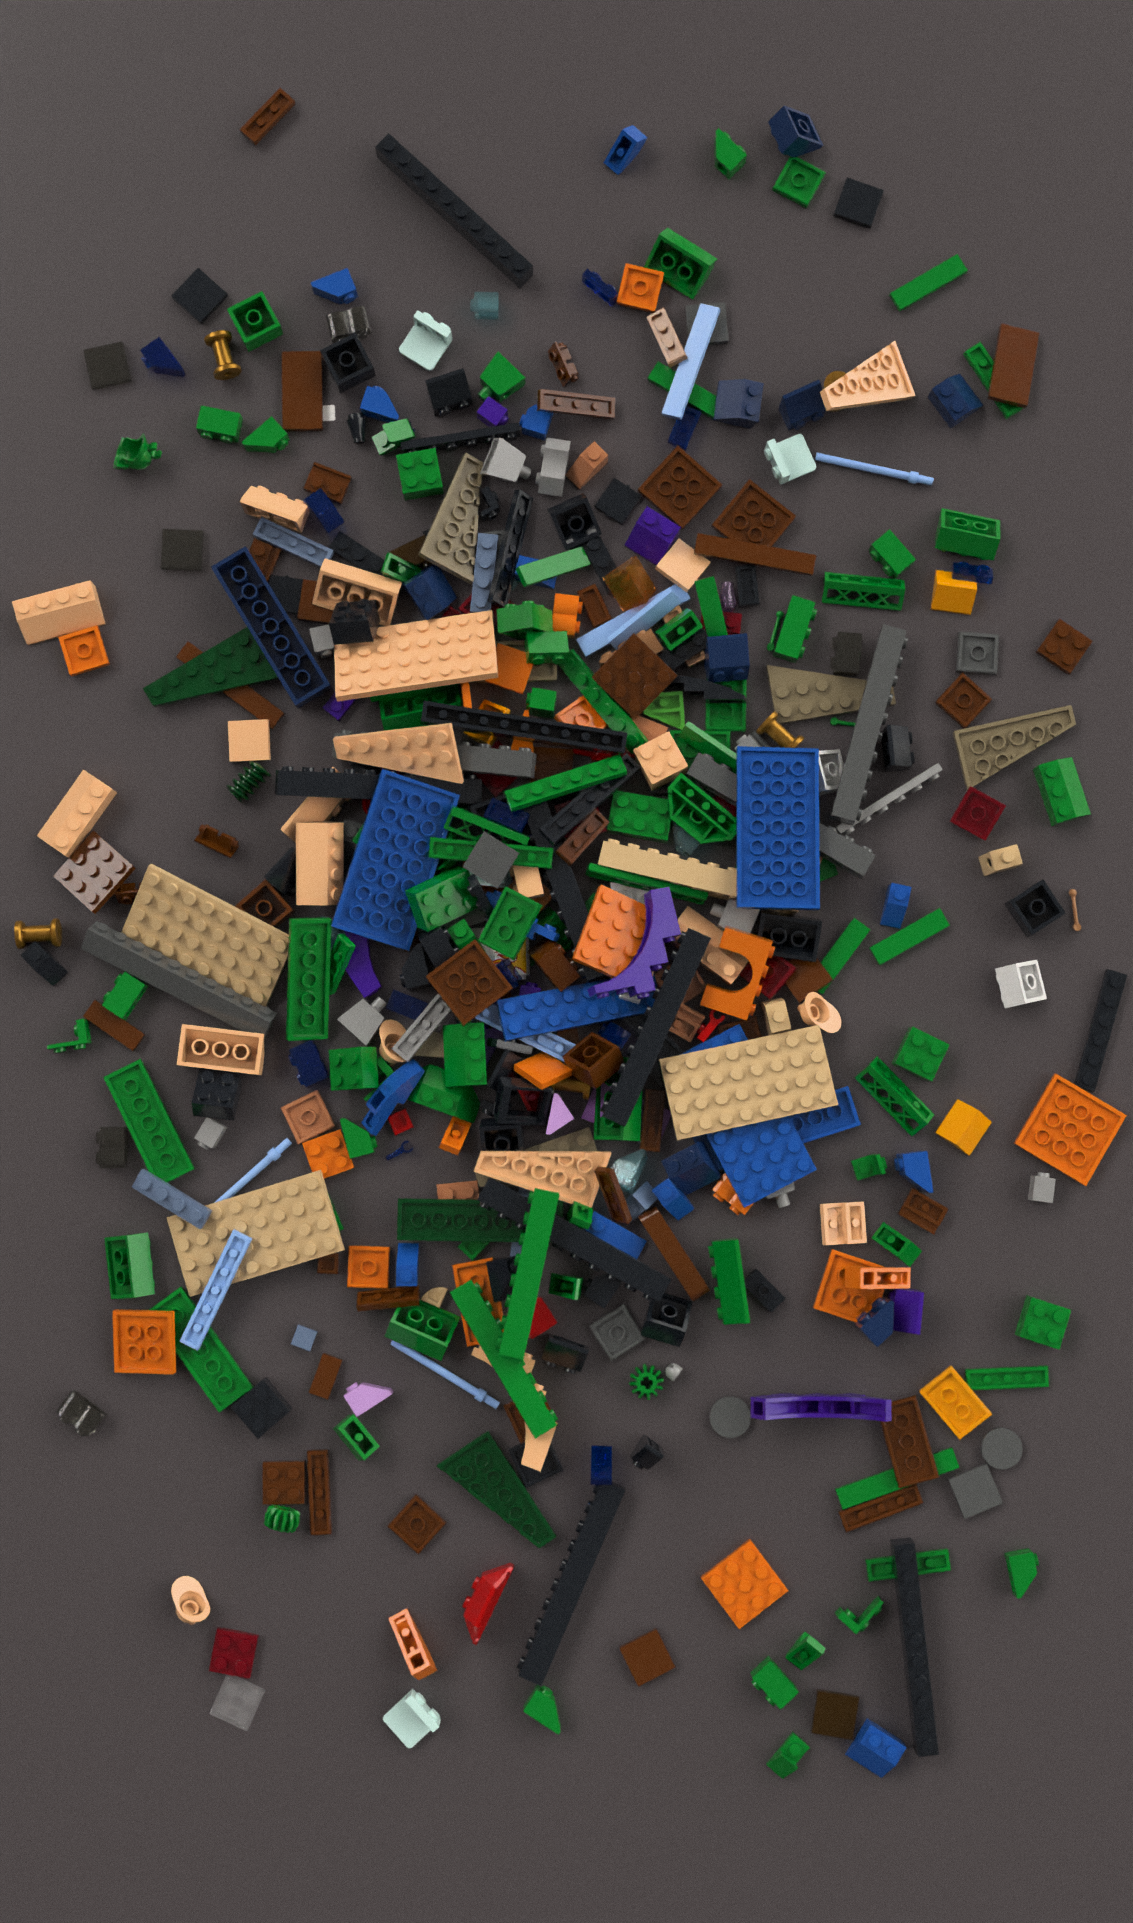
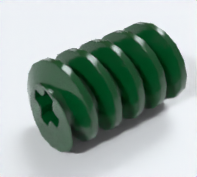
M249 761L251 769L244 767L245 775L238 773L237 775L240 780L232 779L234 787L226 785L228 791L242 804L241 799L249 800L247 793L255 794L252 787L261 788L258 781L266 782L264 775L271 777L258 762Z

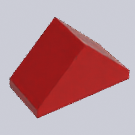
M541 1296L537 1297L529 1333L530 1339H534L557 1324L556 1318Z

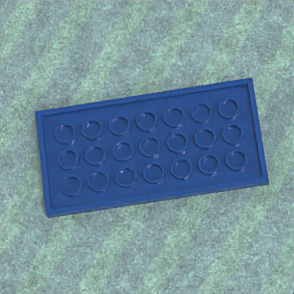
M737 746V909H820L819 748Z
M381 769L332 919V927L404 950H410L417 925L405 890L434 877L439 859L429 858L430 837H447L449 830L443 827L452 805L457 807L460 795Z
M740 1024L682 1054L746 1041L748 1039ZM789 1116L705 1134L743 1208L817 1170Z

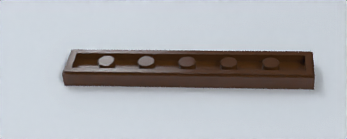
M701 533L697 534L694 550L695 555L808 576L813 575L816 555Z
M188 641L176 658L185 664L203 652ZM248 685L223 692L257 719H268L269 728L272 730L284 716V712Z

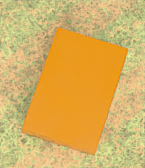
M952 1365L919 1390L920 1394L959 1440L992 1415L991 1411Z

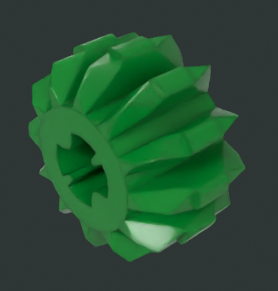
M643 1364V1371L635 1367L638 1375L630 1374V1377L636 1381H630L629 1386H636L632 1389L633 1394L640 1390L638 1394L639 1399H642L644 1393H646L647 1400H650L651 1392L657 1397L658 1394L655 1389L663 1390V1387L657 1383L664 1382V1378H656L661 1374V1371L657 1370L653 1373L654 1365H651L648 1371L646 1364ZM644 1377H648L649 1380H652V1383H649L648 1387H645L644 1383H641V1380L644 1381Z
M270 1505L265 1512L264 1525L274 1531L292 1533L296 1531L299 1525L300 1513L296 1509L283 1505Z

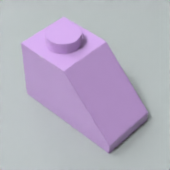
M355 1382L346 1388L347 1393H345L344 1398L356 1417L392 1395L393 1390L392 1388L365 1382L358 1385Z

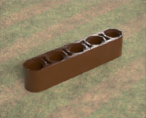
M656 1206L638 1216L691 1300L694 1302L708 1293L710 1289Z

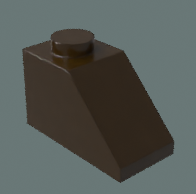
M425 535L389 551L391 554L419 568L427 569L433 565L418 556L426 538Z

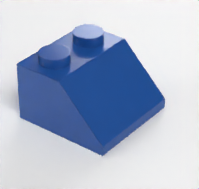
M927 1151L896 1154L894 1167L896 1171H899V1175L922 1192L933 1193Z
M867 1718L845 1755L882 1778L897 1765L907 1747L901 1739Z

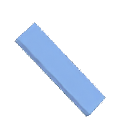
M669 587L606 639L617 650L618 645L626 641L633 633L637 634L642 630L647 631L681 603L680 599Z

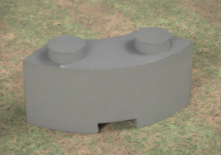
M547 437L546 444L541 445L540 457H543L541 473L537 472L535 482L536 485H539L538 493L562 497L571 441Z

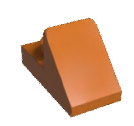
M453 1116L439 1148L458 1156L472 1123Z

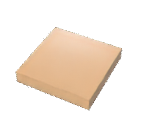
M678 539L656 565L655 569L685 592H688L694 585V581L699 579L711 561L704 556L695 555L692 547Z
M268 719L228 721L229 762L271 760Z

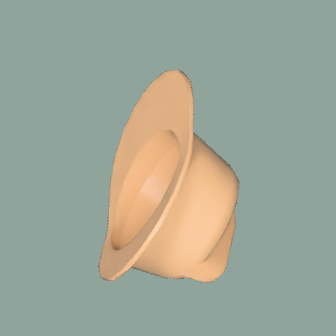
M816 992L808 993L805 1001L797 1007L802 1020L807 1025H819L822 1030L828 1033H835L841 1027V1017L838 1011Z
M392 1019L385 1020L379 1028L381 1040L379 1054L388 1062L389 1066H394L400 1062H407L392 1050V1047L406 1032L402 1024Z
M182 1576L176 1579L172 1584L171 1593L176 1606L177 1617L190 1625L206 1619L210 1612V1606L201 1584L195 1578L189 1576Z

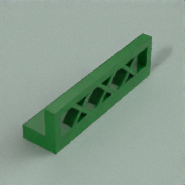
M831 572L824 573L822 603L902 610L906 589L904 580ZM828 589H837L840 593L836 597H827ZM851 591H857L860 596L856 599H849L846 594ZM871 593H877L880 598L876 601H869L866 596ZM891 595L899 596L898 604L889 603L886 599Z
M452 805L443 827L474 841H478L482 834L477 836L471 835L468 827L472 825L481 827L483 832L485 829L489 830L487 831L488 834L492 832L499 834L502 838L501 842L505 844L510 840L519 842L520 845H527L530 839L526 834ZM455 816L463 820L464 826L456 829L449 826L452 817Z
M878 1056L855 1077L911 1137L925 1127L934 1116L933 1112ZM868 1072L874 1078V1083L867 1082L863 1076ZM879 1089H885L888 1093V1098L882 1097L879 1094ZM893 1103L899 1104L903 1108V1112H897L893 1108ZM907 1118L914 1119L919 1125L913 1129L908 1124Z

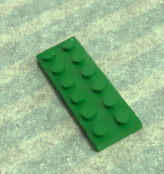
M329 917L289 919L286 1039L288 1041L328 1039L332 919Z
M142 1059L103 1077L149 1172L168 1183L194 1170L195 1167Z
M181 1286L150 1310L174 1311L176 1353L218 1412H221L254 1386L211 1326L198 1351L179 1342L196 1308L192 1299Z

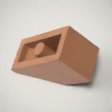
M594 441L579 455L567 472L566 477L580 490L608 463V454Z

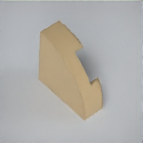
M432 1288L423 1295L421 1300L440 1308L448 1288Z

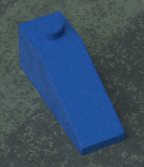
M594 1210L589 1229L584 1228V1230L636 1259L647 1242Z

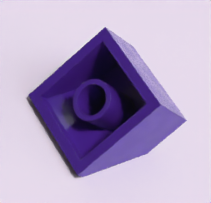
M647 506L637 520L625 546L654 565H657L679 536L681 527Z
M892 1289V1292H889L888 1299L894 1303L893 1330L920 1335L924 1292L916 1289Z

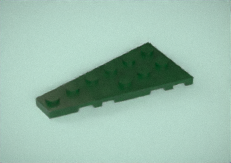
M246 627L147 685L143 690L152 705L157 707L175 703L179 700L193 699L206 694L211 695L241 688L242 686L260 684L264 681L278 680L279 678L250 630Z
M489 1430L436 1465V1467L443 1470L456 1483L458 1482L471 1495L498 1514L505 1522L513 1526L538 1548L556 1538L555 1532Z

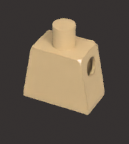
M1017 844L990 851L978 857L984 876L1020 867L1023 864Z
M780 997L771 999V1001H762L761 1006L768 1036L791 1031L785 1000Z

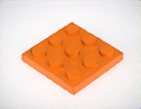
M831 1249L813 1308L857 1322L856 1318L862 1312L866 1311L867 1313L873 1308L871 1304L879 1297L882 1298L885 1289L845 1287V1267L885 1266Z
M122 1309L112 1311L114 1373H176L174 1311Z
M751 1539L747 1540L701 1576L703 1582L738 1629L742 1628L788 1592L787 1587Z

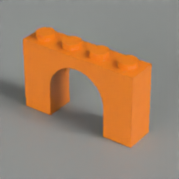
M726 925L719 947L746 957L752 966V980L746 987L740 990H727L707 983L700 1005L747 1020L748 1016L753 1017L756 1008L753 1001L755 996H760L763 986L759 985L761 977H766L769 968L765 964L767 958L772 959L775 947L772 946L773 940Z

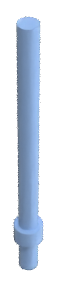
M816 453L815 457L816 461L903 479L911 484L921 483L932 486L934 480L932 477L918 475L919 472L910 471L909 473L822 453Z
M286 1138L276 1148H271L267 1152L268 1155L215 1202L233 1197L273 1160H278L281 1157V1153L292 1142Z
M396 1341L391 1342L390 1345L472 1394L477 1401H483L497 1409L500 1402L486 1394L487 1391L482 1388H476L418 1351Z

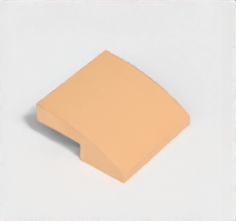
M864 1201L820 1204L822 1245L867 1243Z

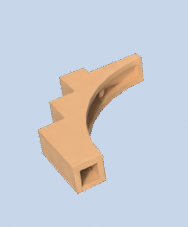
M479 1345V1348L474 1347L471 1355L492 1367L481 1346ZM525 1352L524 1362L526 1365L523 1368L528 1374L532 1372L536 1360L532 1359L533 1355ZM534 1384V1387L536 1388L537 1392L542 1391L545 1396L546 1391H543L544 1386ZM525 1423V1449L521 1464L541 1471L556 1426L535 1439Z

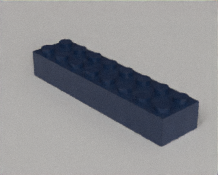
M247 547L241 548L211 566L297 709L332 689Z

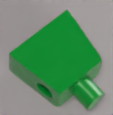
M498 351L480 375V384L484 388L477 395L483 402L488 396L490 398L493 396L498 402H502L526 384L525 376Z

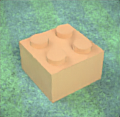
M669 731L633 749V757L641 766L640 770L652 791L675 780L680 773L684 775L688 772V765Z

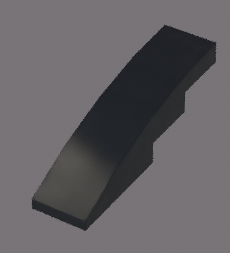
M677 676L667 686L684 687L686 695H704L706 703L747 704L745 695L726 686L703 679Z

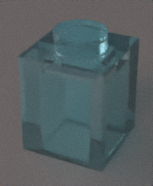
M475 292L474 299H471L470 310L474 312L475 319H499V292Z

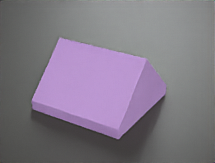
M556 1093L553 1096L546 1130L548 1135L574 1119L560 1096Z

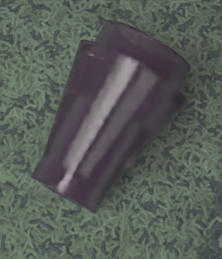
M729 581L721 583L719 599L722 612H734L737 606L733 583Z

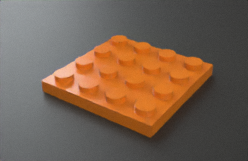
M600 885L571 960L606 976L615 978L629 965L642 942L646 920L645 905L604 885Z
M1054 1073L1013 1144L1086 1186L1127 1115Z

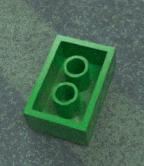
M623 791L614 792L607 833L666 844L671 823L668 799Z
M456 866L405 890L417 928L429 932L478 908L476 901H478L477 897L472 898L467 888L470 886L467 879L470 874L467 869Z

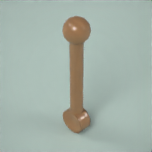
M1071 889L1069 895L1072 900L1074 917L1072 928L1074 931L1081 930V925L1078 923L1075 899L1077 892L1075 889Z

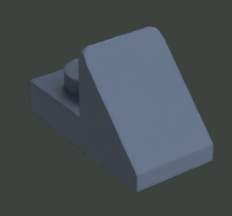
M648 1181L643 1183L625 1199L633 1220L658 1199Z

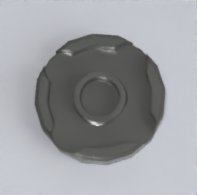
M735 1396L718 1399L712 1405L709 1414L710 1423L714 1431L726 1438H736L744 1434L749 1428L751 1414L747 1404Z
M996 1427L989 1430L983 1436L980 1450L982 1457L989 1465L996 1469L1004 1470L1018 1463L1022 1456L1023 1447L1016 1433L1008 1428Z

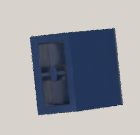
M887 1297L876 1299L871 1304L873 1308L867 1313L866 1311L862 1312L856 1318L857 1322L854 1324L876 1347L893 1333L894 1303Z

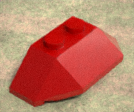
M512 1563L482 1572L480 1578L476 1576L471 1586L474 1591L471 1597L467 1595L462 1605L465 1608L463 1616L474 1645L478 1644L514 1569V1564Z

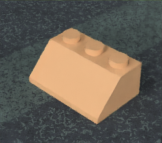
M251 486L240 500L246 514L259 519L261 517L299 533L303 532L310 513L306 502L295 499V501L287 499L286 495L279 492L276 494L270 493L267 488L262 486L257 488Z

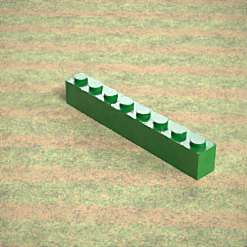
M535 1188L534 1192L530 1191L527 1203L531 1204L530 1212H525L523 1224L527 1225L525 1233L521 1232L518 1245H522L521 1254L516 1253L514 1265L518 1266L517 1272L511 1275L509 1286L513 1287L512 1295L507 1294L505 1307L509 1309L507 1316L503 1315L500 1328H504L503 1336H498L496 1349H500L499 1355L524 1360L560 1193Z
M469 1280L451 1291L450 1295L530 1432L536 1439L557 1426L555 1421L558 1418L553 1409L548 1410L544 1404L547 1402V1399L543 1392H537L534 1387L536 1381L531 1372L527 1374L523 1366L526 1365L524 1360L499 1355L500 1349H496L498 1336H503L501 1330L504 1328H500L501 1321L499 1318L494 1319L491 1314L494 1310L489 1301L486 1300L484 1302L480 1294L483 1291L478 1282L473 1283L472 1280Z

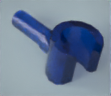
M404 1141L401 1147L387 1155L386 1159L389 1161L402 1153H410L413 1148L408 1151L403 1148V1145L409 1141Z

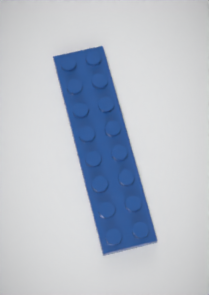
M653 974V981H654V985H655V989H656L657 984H656L655 976H654V974ZM609 978L568 986L562 992L559 989L501 999L496 1001L504 1040L507 1042L644 1014L648 1006H653L655 999H652L655 991L649 993L650 997L641 999L639 1004L619 999L616 992L609 993V997L597 999V996L589 997V988L613 979Z
M848 1086L835 1090L838 1101L837 1106L789 1116L803 1143L861 1125ZM706 1136L693 1137L694 1144L704 1140L718 1170L723 1169Z

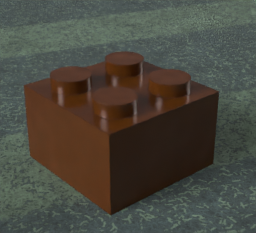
M266 879L235 905L236 908L275 928L279 927L295 913L293 908Z
M544 937L527 951L549 981L560 992L580 977L576 972L578 969L577 965L569 959L566 951L555 941H550Z
M591 1032L563 1055L566 1066L572 1069V1076L595 1089L615 1074L622 1062H624L619 1046L594 1032Z

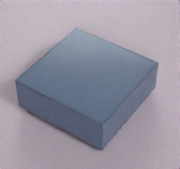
M298 1324L291 1345L311 1351L318 1331Z

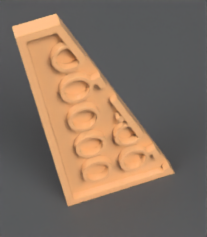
M895 341L820 392L826 411L909 400L916 396Z
M452 723L336 736L333 738L337 759L459 784L464 782Z
M480 1151L474 1172L533 1192L535 1188L560 1193L558 1200L570 1204L576 1201L592 1208L600 1186L594 1170L598 1166L607 1167L611 1151Z

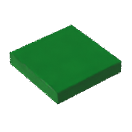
M790 156L772 191L807 209L826 172L798 157Z

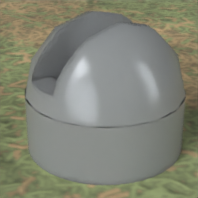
M671 1363L665 1369L666 1376L674 1382L683 1368L675 1363Z

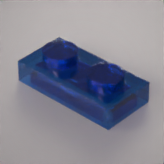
M587 268L582 274V283L613 307L618 297L617 290L611 284L607 285L603 282L598 273L595 271L591 272Z
M686 406L682 420H676L667 443L676 447L678 445L681 449L686 450L702 412Z
M953 562L951 567L952 579L992 585L994 578L993 568L987 565L977 566L970 565L967 562Z
M492 798L484 817L522 833L530 814L522 810L511 812L508 804Z
M393 989L386 1009L416 1020L429 1003Z
M591 1445V1484H612V1446Z

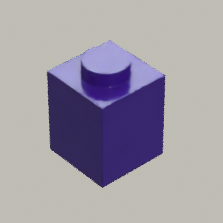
M488 396L477 411V419L488 427L506 425L509 420L508 410Z

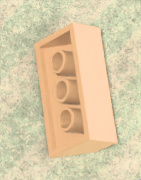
M325 558L319 571L312 604L334 610L336 603L341 601L375 600L380 618L379 624L390 626L402 582Z
M91 580L12 601L17 622L27 645L57 638L96 625H105L96 586Z
M307 797L280 830L296 843V823L329 821L332 816L336 817L341 812V805L352 798Z
M83 770L37 836L69 858L84 841L117 792Z
M331 821L296 823V905H337L344 886V823Z
M687 906L678 918L681 933L682 931L686 932L690 928L711 938L700 965L727 985H732L747 964L748 959L739 953L719 947L724 931ZM680 935L675 938L674 942H671V944L677 947L678 949L680 943H678L677 941Z
M182 1024L177 1065L262 1075L265 1055L264 1034Z

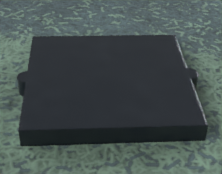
M614 478L595 504V507L605 513L607 518L611 517L622 525L640 500L641 495L632 490L630 485H625Z
M271 575L269 585L286 613L298 614L303 579L290 578L288 575L285 577Z

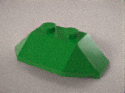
M680 773L667 788L669 819L700 844L731 841L736 835V817L685 775Z
M432 1064L422 1067L425 1072L407 1100L474 1123L481 1103L473 1087H445V1069Z

